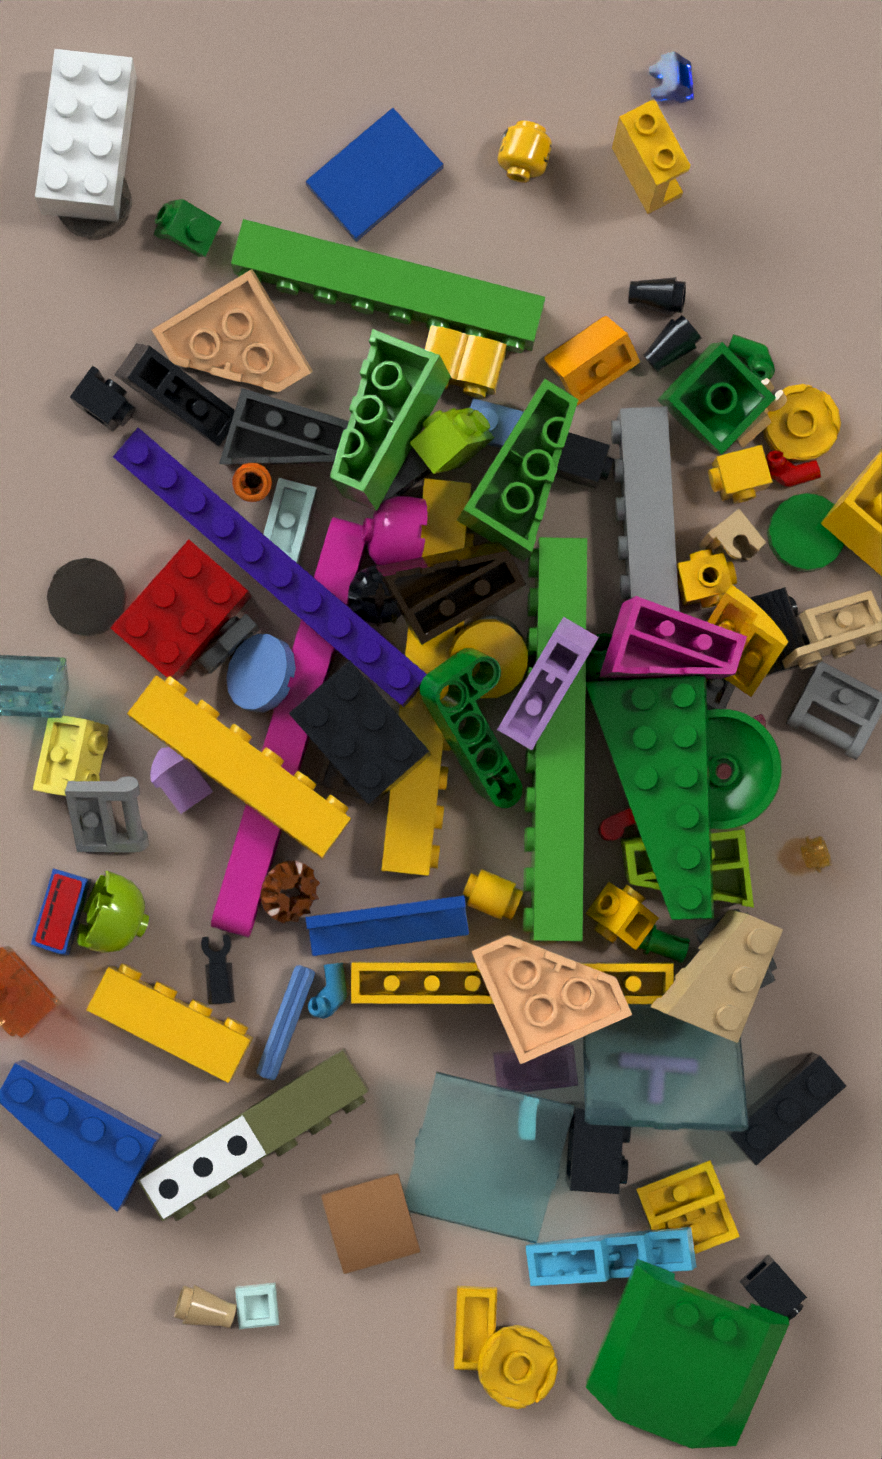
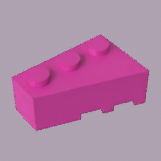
M635 596L622 603L599 677L668 678L705 676L706 679H723L736 674L747 636Z

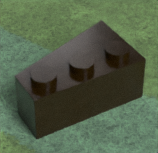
M498 541L376 566L379 575L411 633L421 645L526 585L509 551Z

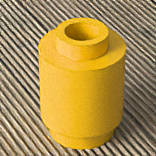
M481 869L478 876L470 874L462 895L469 898L467 906L500 920L502 917L512 920L524 891L516 888V883Z

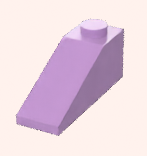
M563 617L497 730L532 750L599 637Z

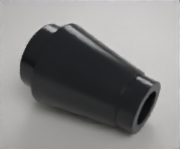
M677 277L631 281L628 303L673 316L674 312L683 313L686 282L677 281Z
M681 315L675 321L673 319L669 321L643 356L659 372L663 367L665 368L697 348L695 344L702 338L690 322Z

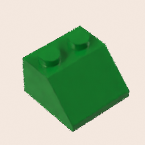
M723 342L710 344L657 401L662 406H667L668 412L685 429L722 455L776 397Z

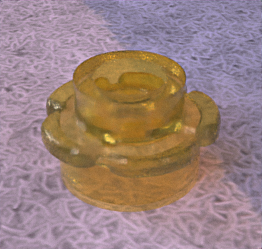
M809 835L806 836L807 845L800 847L804 862L808 869L815 867L816 871L821 873L822 868L832 865L827 845L822 835L812 839Z

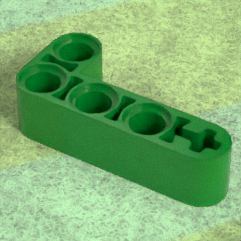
M464 648L433 669L422 679L420 695L475 791L497 807L510 808L521 798L522 783L476 703L477 699L496 686L501 677V668L494 658L474 648ZM480 662L478 673L472 677L474 666ZM448 685L447 695L440 700L442 689ZM466 718L465 726L458 731L460 722ZM484 749L483 757L476 762L479 752ZM495 776L498 780L496 781L491 777Z

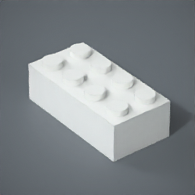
M61 49L54 50L35 199L41 214L119 223L137 82L132 57Z

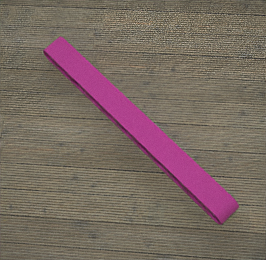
M333 517L327 531L314 578L349 607L348 589L351 581L360 571L368 542L361 540L363 525ZM302 619L292 648L296 666L294 678L290 677L287 687H290L286 698L274 708L262 748L263 751L267 747L284 760L281 767L293 776L297 771L300 772L310 737L289 713L327 680L336 651L330 643ZM247 804L245 805L215 905L211 927L249 938L261 903L262 884L271 870L282 830Z

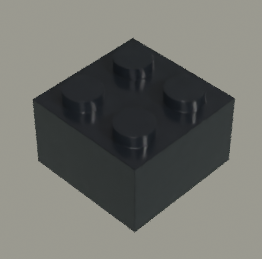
M571 1101L565 1177L570 1191L619 1194L620 1184H627L628 1159H625V1155H622L623 1143H630L631 1119L625 1115V1111L618 1104Z

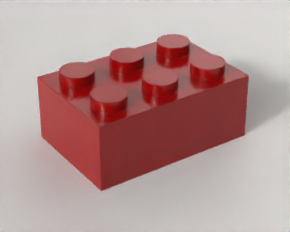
M188 539L110 629L165 677L168 678L170 676L178 681L220 634V629L232 617L237 615L252 596L244 586Z

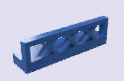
M464 895L305 917L306 926L309 929L312 956L469 935Z

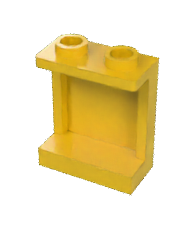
M650 100L619 116L612 150L647 214L681 198L683 191L676 178L689 171L690 163L657 102Z

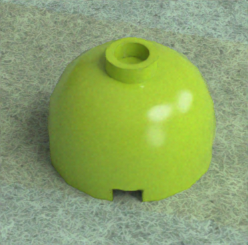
M105 871L106 876H99L86 901L83 911L88 913L86 919L87 926L79 923L77 943L79 946L93 951L108 953L126 948L135 936L141 938L148 926L149 915L144 914L145 901L141 890L134 882L116 873Z

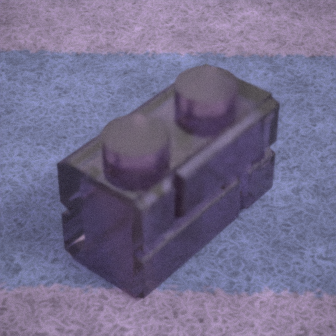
M572 1043L563 1045L522 1064L519 1063L514 1050L492 1052L498 1096L515 1094L516 1091L523 1093L578 1086L575 1053Z

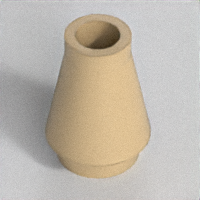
M195 1284L192 1288L183 1286L177 1300L174 1318L183 1320L182 1324L230 1328L235 1316L236 1304L229 1303Z

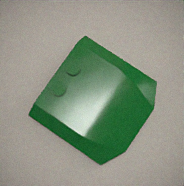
M637 1259L586 1379V1388L616 1420L685 1447L695 1449L737 1446L789 1327V1317L750 1303L749 1308L735 1304L676 1281L675 1273Z

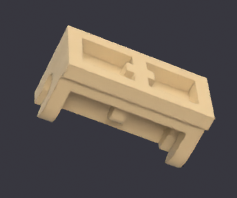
M738 509L709 531L699 544V547L702 550L712 549L713 555L724 553L725 550L734 559L742 557L745 561H749L762 549L766 541L743 512Z

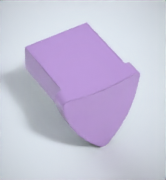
M170 747L161 748L158 751L151 767V782L156 788L161 787L180 814L213 792L197 767Z

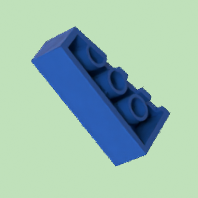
M25 1060L14 1063L0 1089L1 1105L114 1210L118 1212L124 1206L161 1138V1134Z

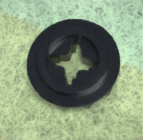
M375 565L361 570L351 581L348 589L351 610L365 622L375 623L378 627L382 623L392 622L395 624L401 613L376 569V566L381 565ZM379 583H382L385 595L391 596V598L384 599L381 608H377L374 598H369V596L376 595Z

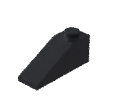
M135 344L115 373V376L144 398L216 446H220L228 435L235 410L150 345Z

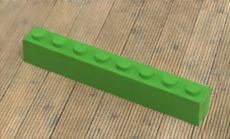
M246 219L242 221L231 261L234 274L241 276L253 269L260 282L275 284L276 289L283 293L298 295V292L302 291L313 294L315 300L325 304L334 305L337 300L351 304V308L360 313L373 314L374 310L389 314L388 318L399 323L410 324L411 320L426 323V328L429 330L432 325L456 330L468 335L488 338L506 344L508 351L523 353L524 349L533 350L545 303V297Z

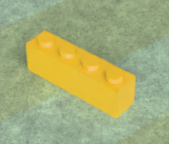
M121 963L119 968L115 966L107 968L86 1009L87 1011L227 1083L233 1079L254 1038L246 1034L249 1027L230 1017H227L226 1021L223 1022L211 1016L213 1009L195 999H192L190 1004L176 998L177 990L162 982L156 981L155 985L152 986L140 980L143 973L127 964Z

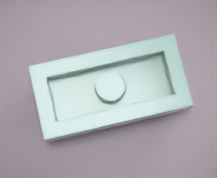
M278 478L263 535L298 564L317 487Z

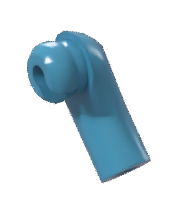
M343 962L324 965L326 986L315 997H312L308 1003V1011L313 1017L328 1018L345 1002L347 990Z

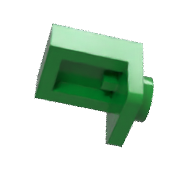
M184 199L172 200L165 203L159 209L155 218L157 227L153 235L159 239L168 238L198 257H206L222 222Z

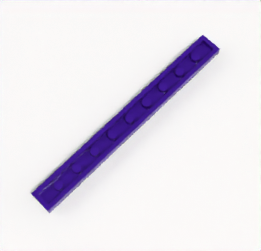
M137 428L115 453L113 458L400 705L405 707L420 690L422 679L427 675L423 670L140 428Z

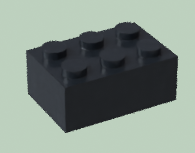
M350 660L289 713L371 807L431 755L426 746Z

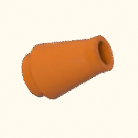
M246 463L235 471L232 485L235 493L241 499L248 502H257L264 499L270 492L272 479L264 466L257 463ZM254 473L255 476H260L261 483L251 484L248 481V474Z

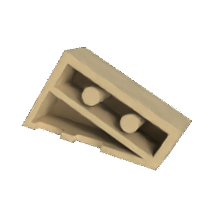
M729 909L698 947L700 951L686 968L680 969L674 977L676 979L674 983L650 1007L738 1043L783 929L749 914Z

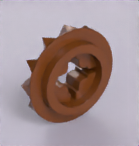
M296 860L284 861L271 869L265 877L261 888V903L265 912L271 918L281 923L289 921L299 922V918L302 915L311 914L310 907L313 901L319 900L316 894V887L320 882L315 878L314 870ZM294 887L299 890L300 895L289 898L280 891L281 889L287 890Z

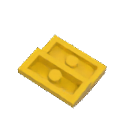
M731 585L707 622L747 636L736 674L724 679L752 697L787 645L788 640L765 611L742 591Z
M711 1160L636 1189L650 1229L691 1227L695 1254L740 1237Z

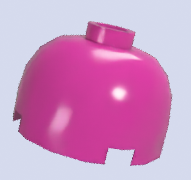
M394 496L382 501L377 511L374 510L372 518L364 519L361 540L368 542L369 555L375 564L386 565L422 557L425 538H421V525L427 526V504L425 499Z

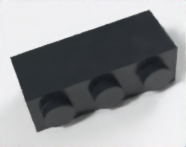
M812 1052L728 1125L724 1131L744 1155L757 1166L846 1087V1084L820 1055Z

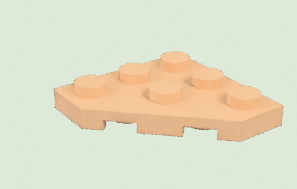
M253 269L152 329L173 364L205 371L211 375L260 386L263 389L277 393L313 372Z
M509 935L471 951L520 1064L632 1015L616 977Z

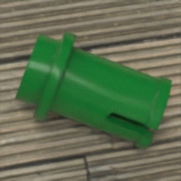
M654 925L638 948L643 949V954L645 955L652 952L683 963L689 948L690 939L658 930L657 925Z

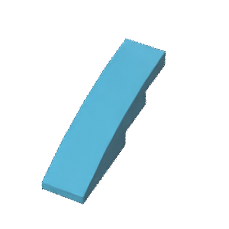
M691 1227L597 1235L528 1244L525 1246L531 1286L606 1282L611 1278L629 1277L637 1259L670 1272L690 1271L697 1267Z

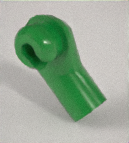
M733 334L728 348L736 356L745 358L748 369L760 381L766 378L770 380L775 373V366L767 346Z

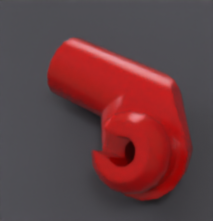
M770 451L765 456L771 479L784 487H793L821 478L820 468L816 460L795 466L783 457V452Z

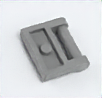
M821 661L816 664L786 724L795 729L800 726L846 750L845 755L857 760L882 714V692ZM811 703L859 727L855 736L853 737L807 713Z
M128 776L122 777L117 781H68L65 795L77 852H141L149 846L148 834L146 830L142 829L137 801L140 789L136 778ZM111 801L122 802L126 833H117Z

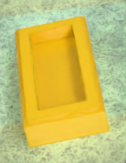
M457 1286L454 1369L478 1370L477 1364L481 1349L489 1337L496 1333L497 1287Z

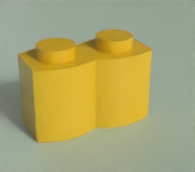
M431 325L425 350L440 355L450 373L451 378L445 389L448 388L449 384L464 388V394L479 399H485L486 394L495 395L507 351L506 344Z

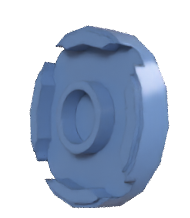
M256 634L246 639L236 649L229 663L226 677L228 693L235 704L248 711L265 713L276 708L286 698L290 687H287L290 677L294 678L296 670L294 654L289 645L270 634Z

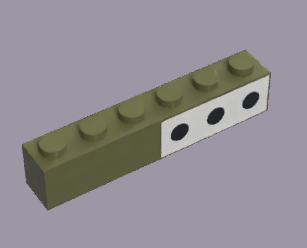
M345 1048L146 1172L137 1181L162 1221L170 1216H173L175 1221H178L196 1209L193 1202L207 1194L211 1200L230 1188L227 1181L235 1175L241 1173L243 1178H246L264 1166L261 1159L273 1151L279 1157L297 1146L298 1142L295 1138L309 1130L311 1135H314L332 1123L329 1116L338 1110L343 1109L345 1114L361 1106L366 1102L363 1095L369 1091V1087Z

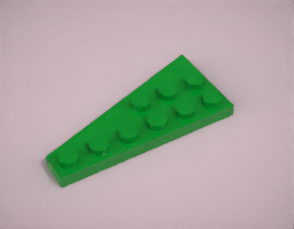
M686 676L586 682L587 690L671 919H714L706 677Z

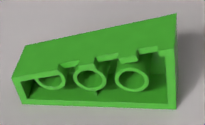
M372 329L369 339L370 350L367 360L364 359L359 373L362 378L357 395L353 396L349 408L351 416L347 429L343 430L330 479L343 497L377 511L412 448L410 442L420 434L423 422L433 411L451 375L440 355Z
M547 379L543 380L457 521L491 542L498 541L511 555L523 562L529 557L534 548L537 531L544 515L562 449L565 446L576 410L577 398Z

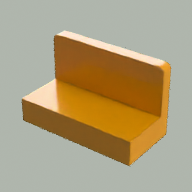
M608 316L602 317L544 357L547 366L560 377L567 393L578 399L577 406L641 362L628 333Z

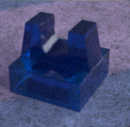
M674 51L661 55V61L649 66V74L654 78L663 77V83L659 87L650 89L652 98L657 101L676 100L679 103L694 100L692 68L689 60Z

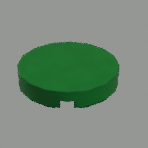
M810 493L794 495L782 502L772 514L767 530L770 549L778 561L802 572L820 570L833 562L843 549L844 543L826 529L821 522L835 504L823 496Z

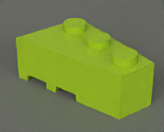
M743 827L728 830L711 829L713 900L754 908L745 829ZM641 836L622 838L621 847L627 881L631 885L660 890Z

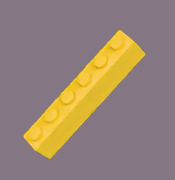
M156 675L128 711L127 715L130 719L320 859H323L350 823L351 818L345 814L349 808L332 795H329L325 800L313 791L317 784L303 773L297 771L294 776L281 767L284 760L267 747L262 752L249 744L252 736L233 723L228 728L219 722L217 718L220 713L208 703L200 700L196 705L184 695L188 689L170 676L164 681Z

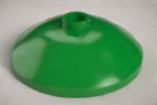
M731 709L707 710L711 829H734L757 819L773 802L782 778L781 755L772 735L753 717ZM722 765H729L732 772L727 779H720L718 776V769Z

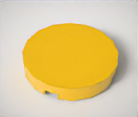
M806 384L788 386L782 390L787 398L785 405L776 411H769L767 413L771 423L763 430L764 439L772 451L778 450L783 452V457L788 461L802 463L816 460L826 454L837 439L841 426L839 409L831 396L823 390L820 391Z
M479 619L470 623V626L461 630L454 637L449 649V658L464 648H474L494 658L500 665L501 677L496 686L480 698H498L511 692L522 681L528 667V650L523 638L509 624L496 619ZM480 662L474 666L472 677L478 673Z
M522 1325L503 1327L491 1335L481 1349L477 1364L479 1381L485 1392L502 1406L514 1409L526 1408V1406L534 1402L538 1403L544 1399L554 1386L558 1371L557 1358H555L550 1341L537 1330Z

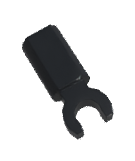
M223 935L224 946L220 951L211 949L209 936L203 937L201 941L202 951L209 957V964L205 965L208 1004L235 1002L232 962H227V955L232 948L230 935Z

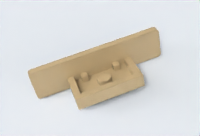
M866 591L814 607L801 613L799 618L811 644L795 649L782 660L785 669L799 665L800 669L803 670L820 663L823 660L822 657L832 654L834 659H838L851 654L856 650V646L866 644L867 648L881 645L882 613L872 591Z

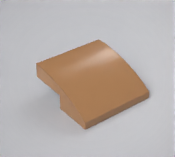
M399 1173L321 1195L343 1274L421 1252Z

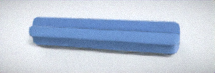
M297 965L294 968L256 1070V1074L269 1080L277 1078L315 976V971L302 965Z

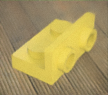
M49 713L33 790L66 797L65 789L68 781H100L99 773L103 755L108 745L109 726L87 719Z

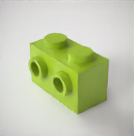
M454 407L447 412L438 410L429 416L422 424L425 429L410 444L432 473L436 474L461 468L495 437L488 430L490 424L481 412L472 408L456 410Z

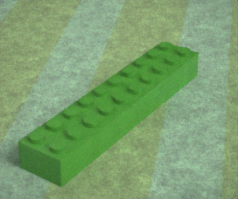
M539 537L536 548H533L532 553L528 557V578H535V588H529L527 617H535L534 627H529V632H527L528 656H534V665L563 617L586 630L587 538ZM586 660L533 749L527 748L525 751V773H532V787L525 789V813H532V827L524 829V852H531V867L524 868L523 889L524 892H531V908H523V931L530 932V939L534 941H583ZM528 667L526 679L529 676L533 667Z

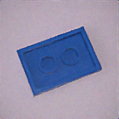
M391 108L307 179L306 186L357 242L444 168V164L394 108Z

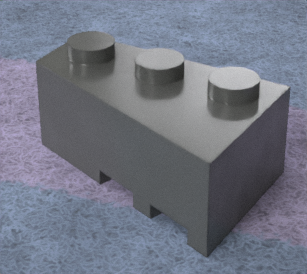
M241 388L219 464L229 466L246 463H257L260 465L334 463L343 430L347 429L349 421Z

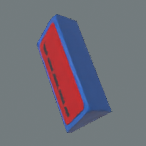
M53 868L31 945L65 956L70 954L92 879Z

